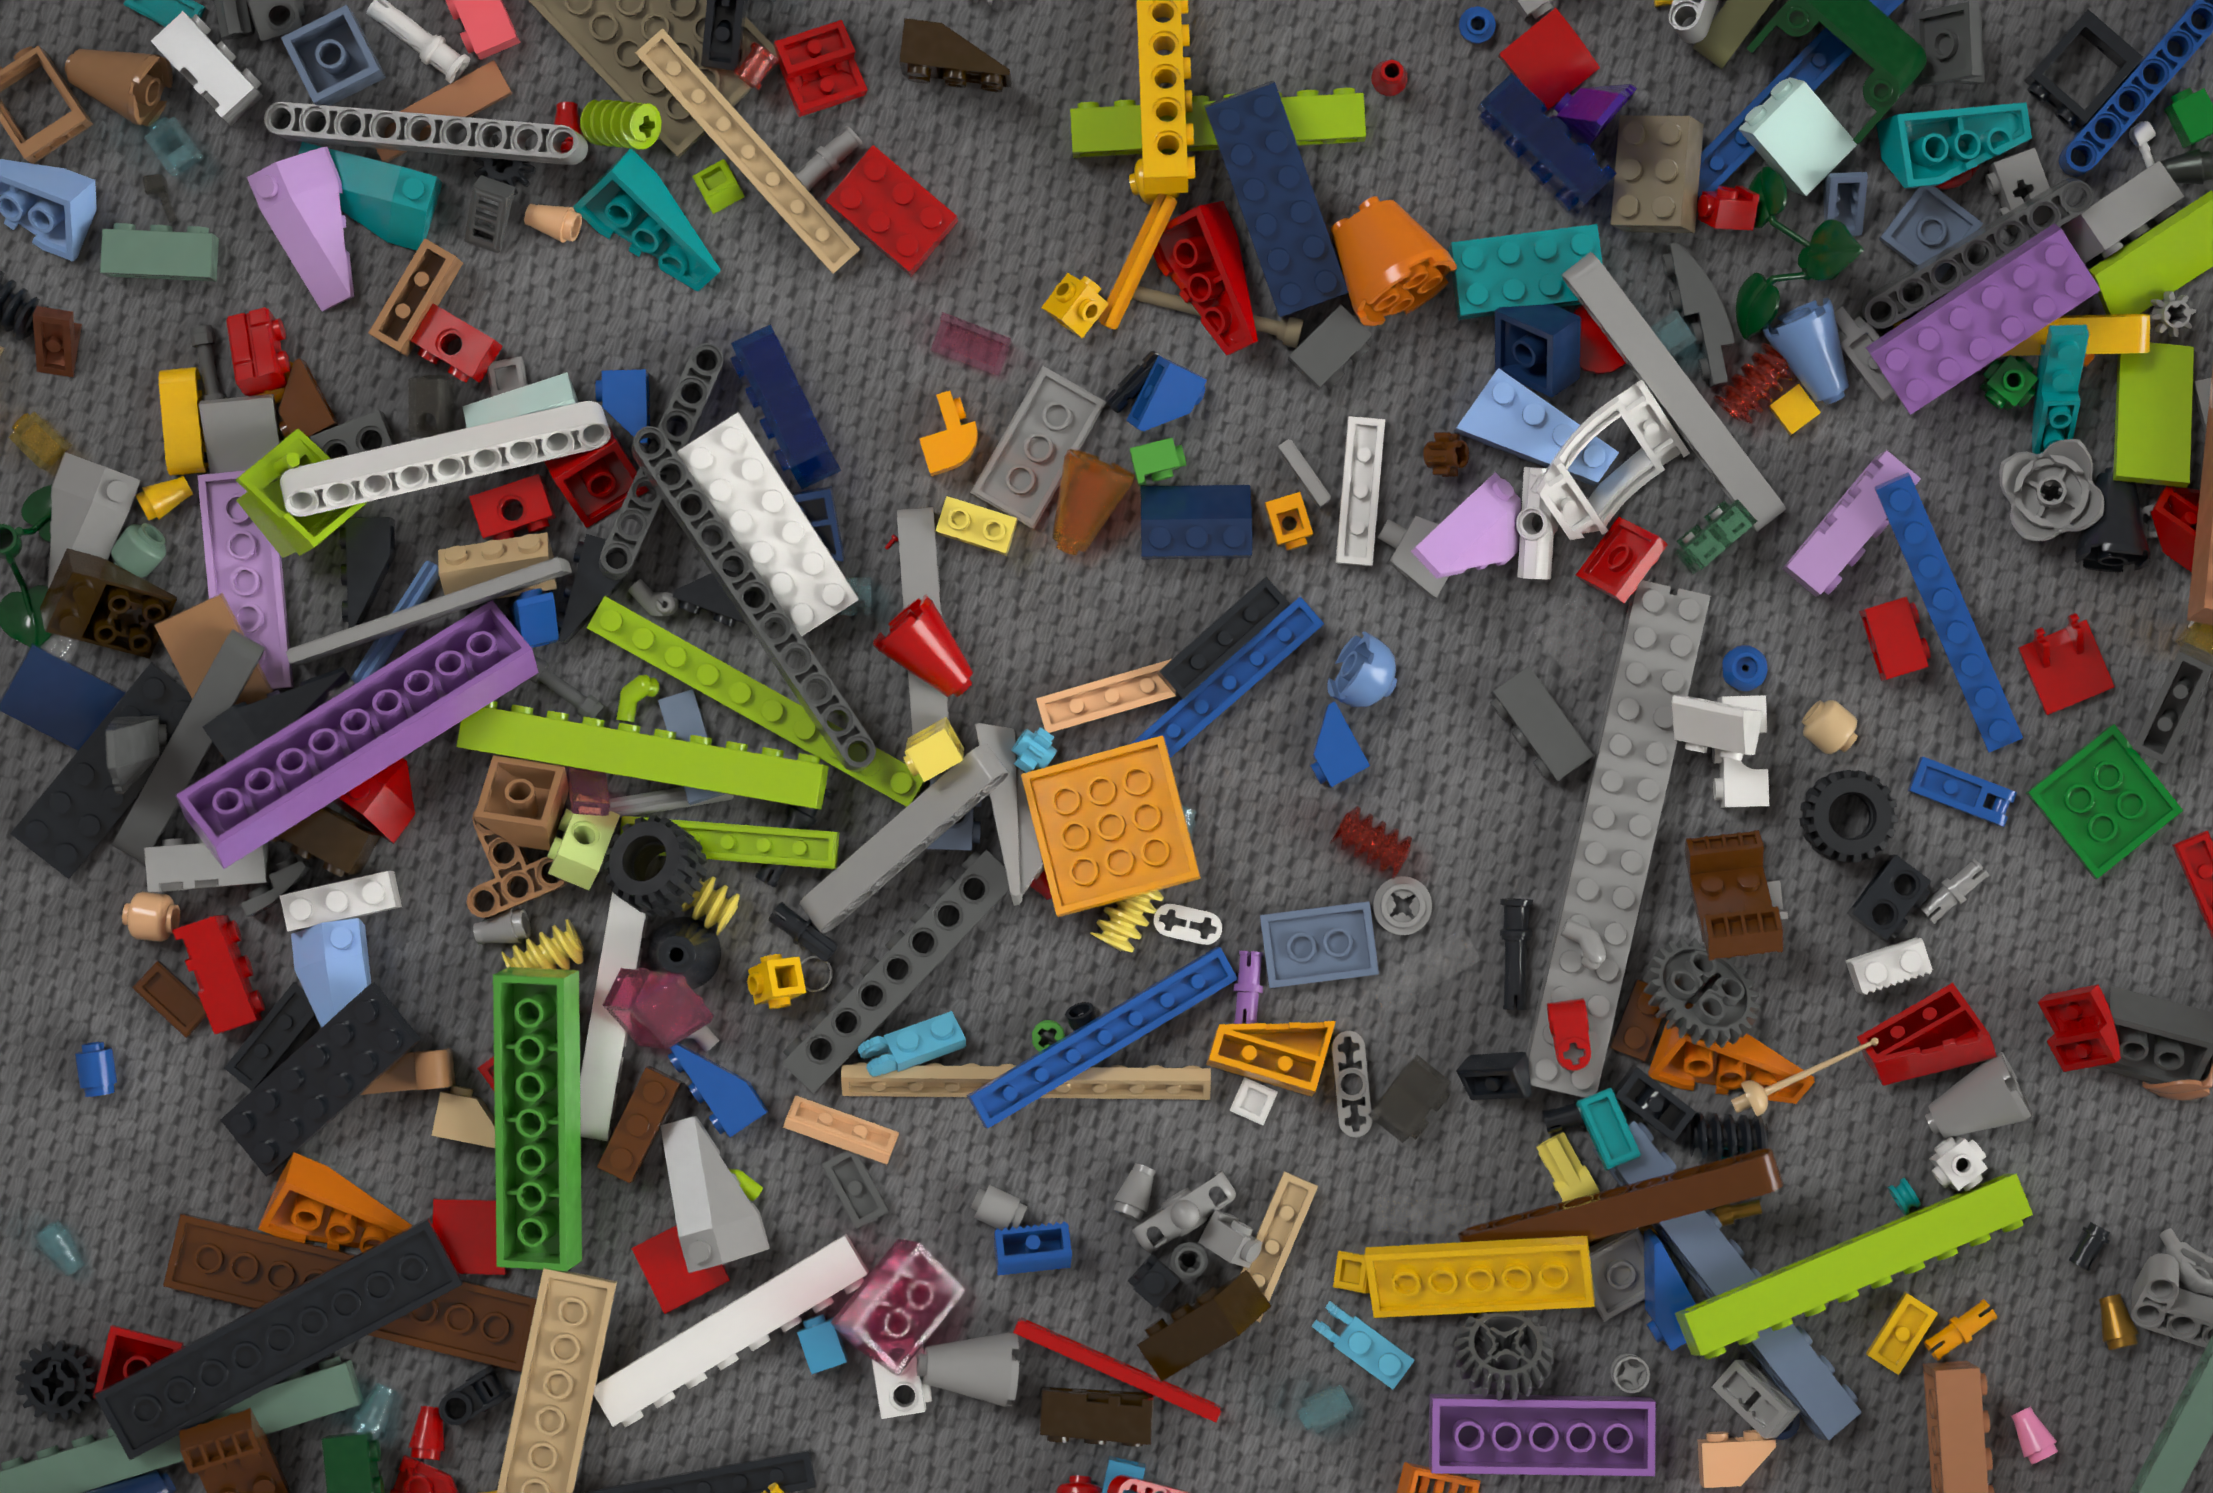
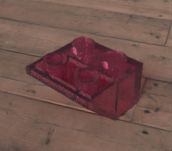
M621 968L602 1004L638 1046L661 1049L672 1047L709 1024L714 1017L705 1006L704 1000L686 984V979L683 976L652 972L646 968H638L637 970Z

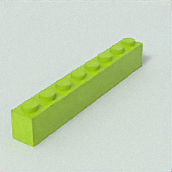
M1338 88L1333 90L1332 95H1319L1318 90L1297 91V96L1282 97V92H1279L1297 146L1365 141L1364 93H1355V88ZM1234 94L1224 95L1223 98L1229 97ZM1192 96V112H1185L1186 123H1193L1194 145L1187 146V152L1219 150L1204 105L1215 102L1209 101L1208 96ZM1135 100L1114 101V106L1099 107V102H1081L1077 104V108L1070 109L1073 158L1142 154L1140 105H1136ZM1166 115L1160 117L1159 119L1165 122H1169L1174 120L1175 118ZM1164 149L1160 152L1171 153L1176 151L1173 149Z

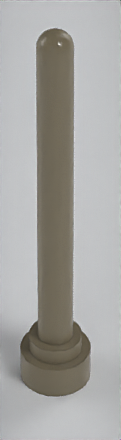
M1137 286L1132 297L1136 301L1200 316L1190 302L1185 303L1181 296ZM1253 315L1256 331L1276 335L1277 340L1283 341V345L1294 348L1298 347L1304 323L1303 319L1290 316L1289 320L1282 318L1281 321Z

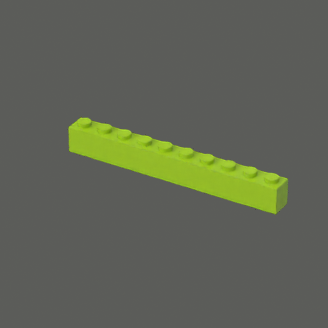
M606 596L602 599L587 626V629L809 753L819 756L825 762L906 807L917 798L925 783L920 774L913 776L905 763L876 747L873 761L864 770L859 772L847 770L840 763L801 705ZM827 720L828 727L831 730H844ZM853 744L848 747L849 758L853 761L863 762L866 760L867 752L863 746Z
M495 701L468 716L460 723L456 746L458 748L822 810L829 766L819 764V756L799 753L797 760L783 758V750L762 747L761 754L747 752L748 744L726 741L725 748L711 746L712 738L691 735L689 742L676 740L677 732L660 729L654 730V736L640 734L641 726L619 723L618 730L605 728V720L583 717L582 723L568 721L569 714L547 711L546 717L534 716V708L512 704L511 711L497 709L498 702Z
M2017 1173L2003 1174L1976 1185L1968 1191L1964 1190L1676 1312L1675 1316L1691 1355H1704L1705 1360L1725 1353L1726 1349L1724 1346L1737 1341L1738 1345H1744L1758 1339V1332L1771 1327L1772 1331H1776L1793 1324L1791 1318L1801 1313H1804L1805 1317L1818 1314L1826 1310L1825 1303L1837 1299L1838 1303L1851 1300L1859 1296L1858 1289L1870 1285L1872 1289L1884 1286L1892 1282L1891 1275L1902 1270L1905 1275L1925 1268L1924 1261L1935 1256L1938 1261L1958 1254L1957 1247L1968 1242L1970 1247L1985 1243L1991 1239L1989 1233L2002 1229L2003 1233L2018 1229L2024 1225L2022 1219L2032 1216L2033 1213Z

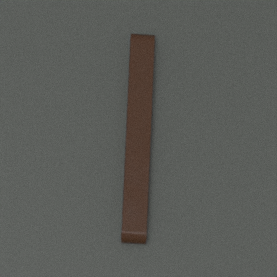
M1764 1148L1474 1225L1459 1232L1458 1237L1460 1242L1587 1236L1588 1241L1768 1194L1780 1189L1783 1186V1182L1772 1149Z

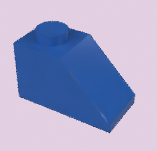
M1158 355L1126 421L1137 429L1146 431L1191 413L1193 407L1198 405L1204 396V385L1207 380L1196 372Z
M646 369L601 371L602 380H596L595 383L596 401L602 402V407L635 437V434L641 428L650 426L648 371ZM651 438L642 439L640 443L643 446H649Z
M1335 701L1326 707L1312 755L1315 763L1310 765L1320 785L1327 782L1330 788L1370 766Z

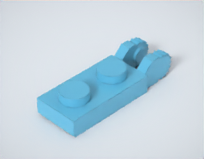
M950 1011L886 1034L884 1037L876 1036L870 1040L863 1041L857 1050L863 1059L881 1055L878 1058L872 1059L866 1067L869 1075L876 1077L895 1070L899 1072L966 1047V1038L953 1012Z
M1329 1301L1325 1307L1328 1313L1348 1324L1340 1336L1322 1321L1315 1320L1312 1327L1333 1342L1335 1348L1394 1390L1415 1361L1414 1358L1358 1317L1350 1316L1333 1302Z

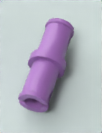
M1239 951L1238 983H1234V991L1237 992L1234 1024L1258 1023L1259 993H1263V986L1260 985L1263 952Z

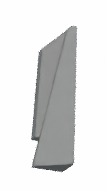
M978 723L975 724L979 745L988 744L1009 772L1008 777L990 793V799L1013 905L1016 906L1022 902V896L1034 879L1037 880L1043 872V862L1021 774L1024 772L1014 765L1016 754L1011 751L1016 743L1015 731L1013 728Z

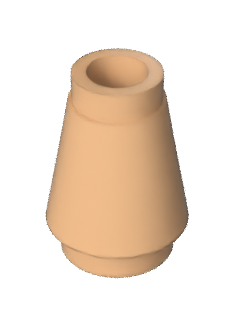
M529 204L525 212L524 223L562 243L567 240L573 242L580 232L582 216L580 213L575 212L573 207Z

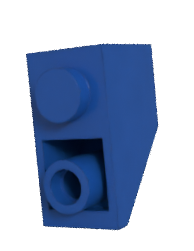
M542 588L520 593V596L516 598L517 600L509 608L513 626L531 648L556 643L559 639L553 592L543 594Z

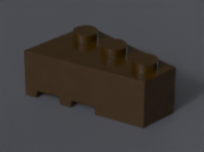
M1247 1270L1218 1289L1211 1287L1196 1298L1197 1302L1192 1306L1188 1302L1183 1304L1170 1314L1172 1319L1165 1322L1162 1317L1145 1329L1148 1336L1139 1342L1137 1346L1161 1381L1238 1337L1272 1307Z
M1043 1387L1040 1435H1047V1441L1061 1443L1069 1442V1438L1084 1439V1443L1097 1445L1106 1444V1441L1121 1442L1123 1446L1133 1447L1151 1445L1153 1395L1148 1392Z

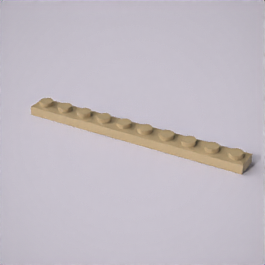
M857 1062L852 1065H842L841 1067L842 1095L967 1097L968 1094L1014 1068L1016 1065L980 1066L969 1063L962 1066H944L939 1063H930L925 1066H913L899 1072L895 1070L884 1075L872 1077L866 1068L867 1063ZM1123 1065L1090 1067L1040 1098L1210 1100L1211 1068H1200L1198 1066L1164 1068L1158 1065L1146 1068H1128Z

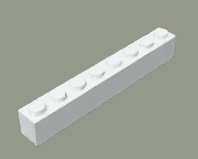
M845 1234L598 1382L595 1386L594 1396L613 1427L622 1422L624 1427H627L644 1416L641 1410L654 1403L655 1407L659 1408L675 1398L673 1393L675 1389L684 1384L688 1389H691L707 1379L704 1372L715 1365L718 1366L719 1370H722L739 1359L736 1353L749 1346L751 1351H754L771 1340L768 1334L780 1327L783 1332H786L802 1322L799 1315L810 1308L817 1313L834 1303L831 1296L844 1289L846 1294H849L866 1283L863 1277L869 1273V1270L850 1238Z

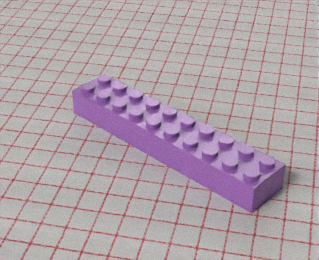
M493 600L178 793L176 797L185 819L222 868L225 869L539 673L533 650Z

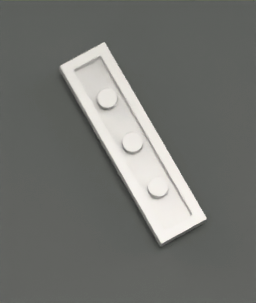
M1348 417L1335 563L1373 566L1385 419Z

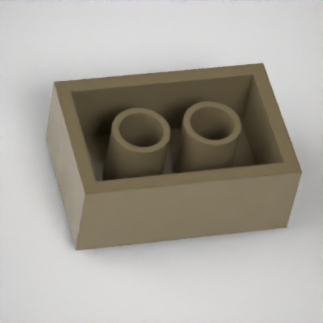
M1620 115L1611 214L1612 226L1624 232L1695 233L1703 123L1691 116Z

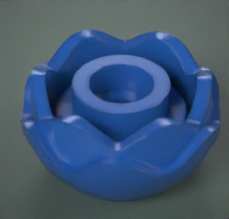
M1738 646L1729 651L1722 661V674L1725 682L1739 691L1747 692L1757 688L1764 682L1767 676V660L1762 652L1752 646ZM1743 665L1748 666L1747 672L1742 670Z

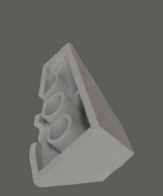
M64 452L51 486L52 513L50 521L51 541L48 589L67 548L108 560L141 480Z
M692 1116L660 1125L678 1237L688 1273L721 1265L770 1249L759 1210L753 1202L750 1203L739 1186L741 1184L735 1174L730 1172L720 1157L719 1149L698 1117Z

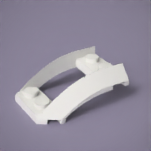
M1641 379L1601 406L1573 432L1550 463L1536 487V491L1570 540L1584 538V533L1597 531L1604 535L1608 532L1606 526L1612 517L1637 490L1665 470L1663 465L1680 454L1685 457L1690 452ZM1619 417H1622L1642 448L1604 479L1587 500L1567 469L1595 436Z

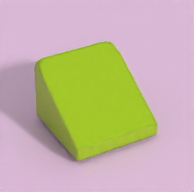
M724 159L692 176L713 214L745 197Z

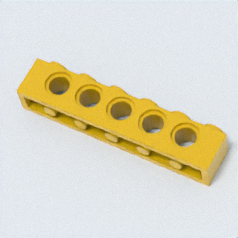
M1136 0L1144 194L1188 193V179H1195V156L1187 157V146L1194 145L1193 123H1186L1185 112H1192V90H1184V79H1191L1190 57H1183V47L1190 46L1189 24H1182L1181 14H1188V0ZM1166 17L1170 21L1161 23L1156 21V19ZM1160 50H1169L1172 52L1169 55L1157 54V52ZM1166 82L1171 83L1173 86L1161 88L1158 85ZM1168 115L1174 117L1175 119L1169 122H1165L1160 120L1159 118ZM1164 149H1173L1176 151V153L1172 155H1164L1160 151Z

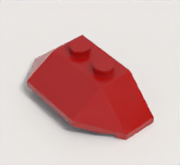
M2166 486L2151 511L2161 549L2164 554L2192 572L2200 490Z
M401 758L332 802L394 845L415 816L407 761Z

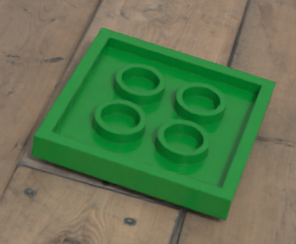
M2115 724L2107 727L2026 792L2028 797L2094 879L2102 876L2183 811L2136 750L2132 749V745Z

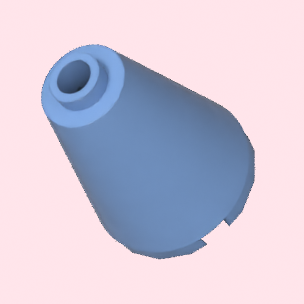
M1823 298V305L1819 307L1816 300L1796 307L1777 317L1783 323L1774 328L1769 324L1763 330L1767 340L1815 401L1823 400L1824 404L1828 405L1845 396L1843 391L1849 387L1834 309L1829 298Z

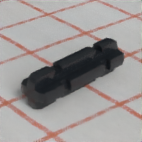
M1150 351L1143 358V364L1141 366L1138 364L1118 384L1119 388L1117 390L1113 389L1105 397L1106 404L1114 412H1121L1128 405L1127 401L1129 398L1133 400L1140 393L1159 355L1158 353Z

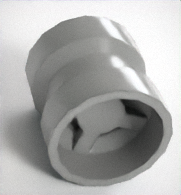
M1620 1354L1613 1360L1610 1366L1612 1381L1624 1392H1640L1649 1382V1367L1644 1360L1635 1354Z

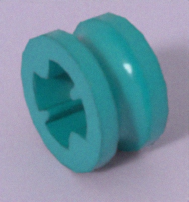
M1902 1178L1899 1180L1898 1186L1890 1185L1888 1190L1901 1212L1907 1215L1912 1206L1918 1208L1921 1206V1203L1907 1180Z

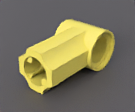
M1564 1132L1536 1146L1539 1156L1554 1180L1552 1184L1560 1194L1562 1202L1600 1192L1586 1166H1582Z

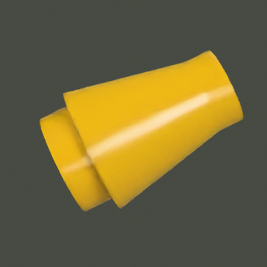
M183 475L177 479L142 487L143 491L135 496L148 521L156 517L160 520L186 498L192 496L193 493Z

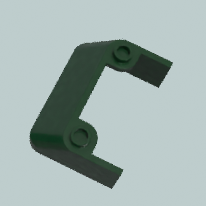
M1788 0L1750 43L1747 49L1753 53L1776 26H1779L1791 36H1803L1810 32L1818 22L1846 44L1874 69L1864 82L1863 97L1876 110V113L1853 138V141L1858 145L1922 72L1927 62L1926 51L1919 42L1870 0Z

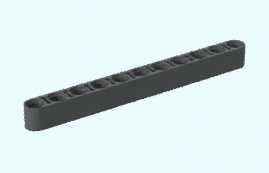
M653 426L641 428L635 434L632 443L634 459L840 763L852 772L864 770L875 757L873 741L665 434ZM645 438L654 439L659 445V450L654 454H646L640 449L639 442ZM664 469H673L679 474L680 481L674 485L665 484L660 478V472ZM693 499L699 503L701 511L697 515L689 516L682 511L681 503L684 500ZM706 530L717 531L721 536V543L717 546H708L703 542L701 534ZM734 560L741 565L742 574L737 577L727 576L722 569V564L726 561ZM748 591L758 592L762 596L763 604L758 608L748 607L743 600V595ZM768 622H777L782 626L784 635L781 638L772 639L766 635L764 625ZM790 652L799 653L804 659V667L799 670L789 668L785 662V656ZM810 683L820 684L825 690L824 699L819 701L810 699L806 693V686ZM837 713L843 716L846 721V728L842 731L831 730L827 724L828 715ZM853 744L863 746L867 752L866 760L863 762L853 761L849 758L848 747Z

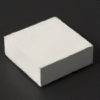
M1244 1077L1229 1111L1264 1125L1278 1091Z

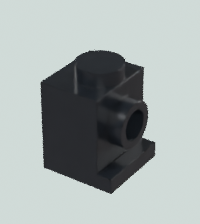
M1151 1253L1130 1277L1128 1282L1140 1296L1156 1309L1179 1283L1180 1278Z

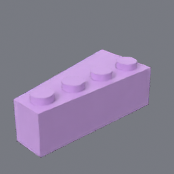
M1889 451L1879 454L1871 461L1782 569L1815 597L1823 592L1829 595L1842 580V577L1838 574L1847 564L1852 567L1865 553L1866 550L1863 548V545L1871 536L1876 539L1889 524L1874 487L1907 472L1911 475L1914 485L1921 478Z

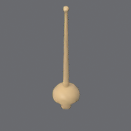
M1872 1038L1870 1042L1766 1088L1752 1080L1744 1081L1741 1085L1745 1094L1731 1100L1733 1107L1737 1113L1752 1107L1756 1116H1759L1767 1109L1768 1095L1871 1045H1877L1879 1040Z

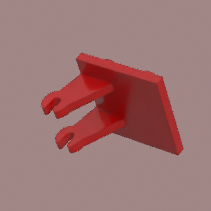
M2076 613L2068 616L2069 623L2066 628L2044 637L2045 631L2040 627L2034 630L2035 637L2032 642L2018 647L2045 715L2115 687L2087 620L2078 622L2079 616Z

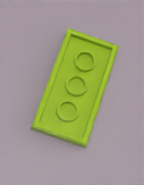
M2209 191L2088 270L2101 289L2097 293L2106 315L2141 314L2153 306L2150 302L2152 299H2164V292L2176 291L2213 267V191Z
M2150 342V352L2118 354L2113 480L2185 488L2190 484L2194 347Z

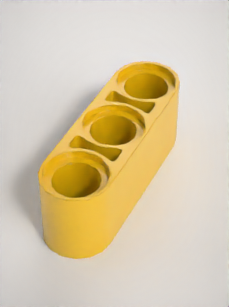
M198 367L159 371L158 380L165 460L170 476L208 472V463H204L206 446L199 410L202 390H198L197 380L201 379Z

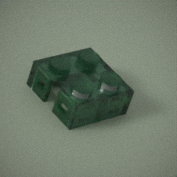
M1738 499L1730 504L1726 500L1722 501L1704 516V519L1708 522L1706 525L1700 528L1696 524L1676 540L1680 547L1674 554L1692 574L1702 570L1757 522Z

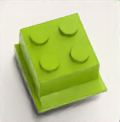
M299 428L235 479L246 490L236 501L282 558L295 552L301 556L313 549L367 503L364 502L299 517L287 511L280 487L282 474L295 467L331 459Z

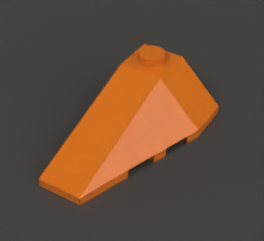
M1688 1003L1685 1008L1691 1009L1694 1005ZM1665 1025L1649 1068L1648 1076L1684 1090L1694 1091L1695 1083L1716 1085L1715 1094L1728 1095L1729 1090L1743 1089L1741 1083L1744 1081L1752 1080L1766 1088L1804 1070L1748 1033L1743 1038L1740 1037L1735 1044H1731L1728 1041L1723 1048H1720L1715 1041L1710 1048H1707L1702 1038L1694 1045L1691 1041V1035L1686 1033L1684 1037L1679 1038V1028L1675 1026L1667 1029ZM1809 1075L1768 1095V1100L1797 1104L1814 1084V1077Z
M294 1152L279 1177L258 1230L276 1237L305 1243L306 1240L327 1243V1248L339 1250L340 1246L359 1248L361 1252H364L413 1225L330 1167Z

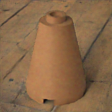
M78 49L67 58L65 63V73L69 83L135 125L151 126L165 109L167 101H160L165 86L168 88L172 87V67L169 60L160 55Z

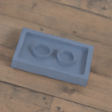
M1370 901L1260 915L1269 988L1379 974Z

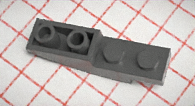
M1678 242L1670 243L1666 247L1667 254H1662V265L1665 275H1671L1674 289L1669 290L1672 311H1679L1680 319L1695 317L1696 322L1691 323V334L1694 344L1701 345L1703 358L1698 359L1700 377L1702 381L1708 380L1709 388L1722 386L1728 382L1721 348L1731 347L1735 343L1730 321L1715 287L1704 270Z

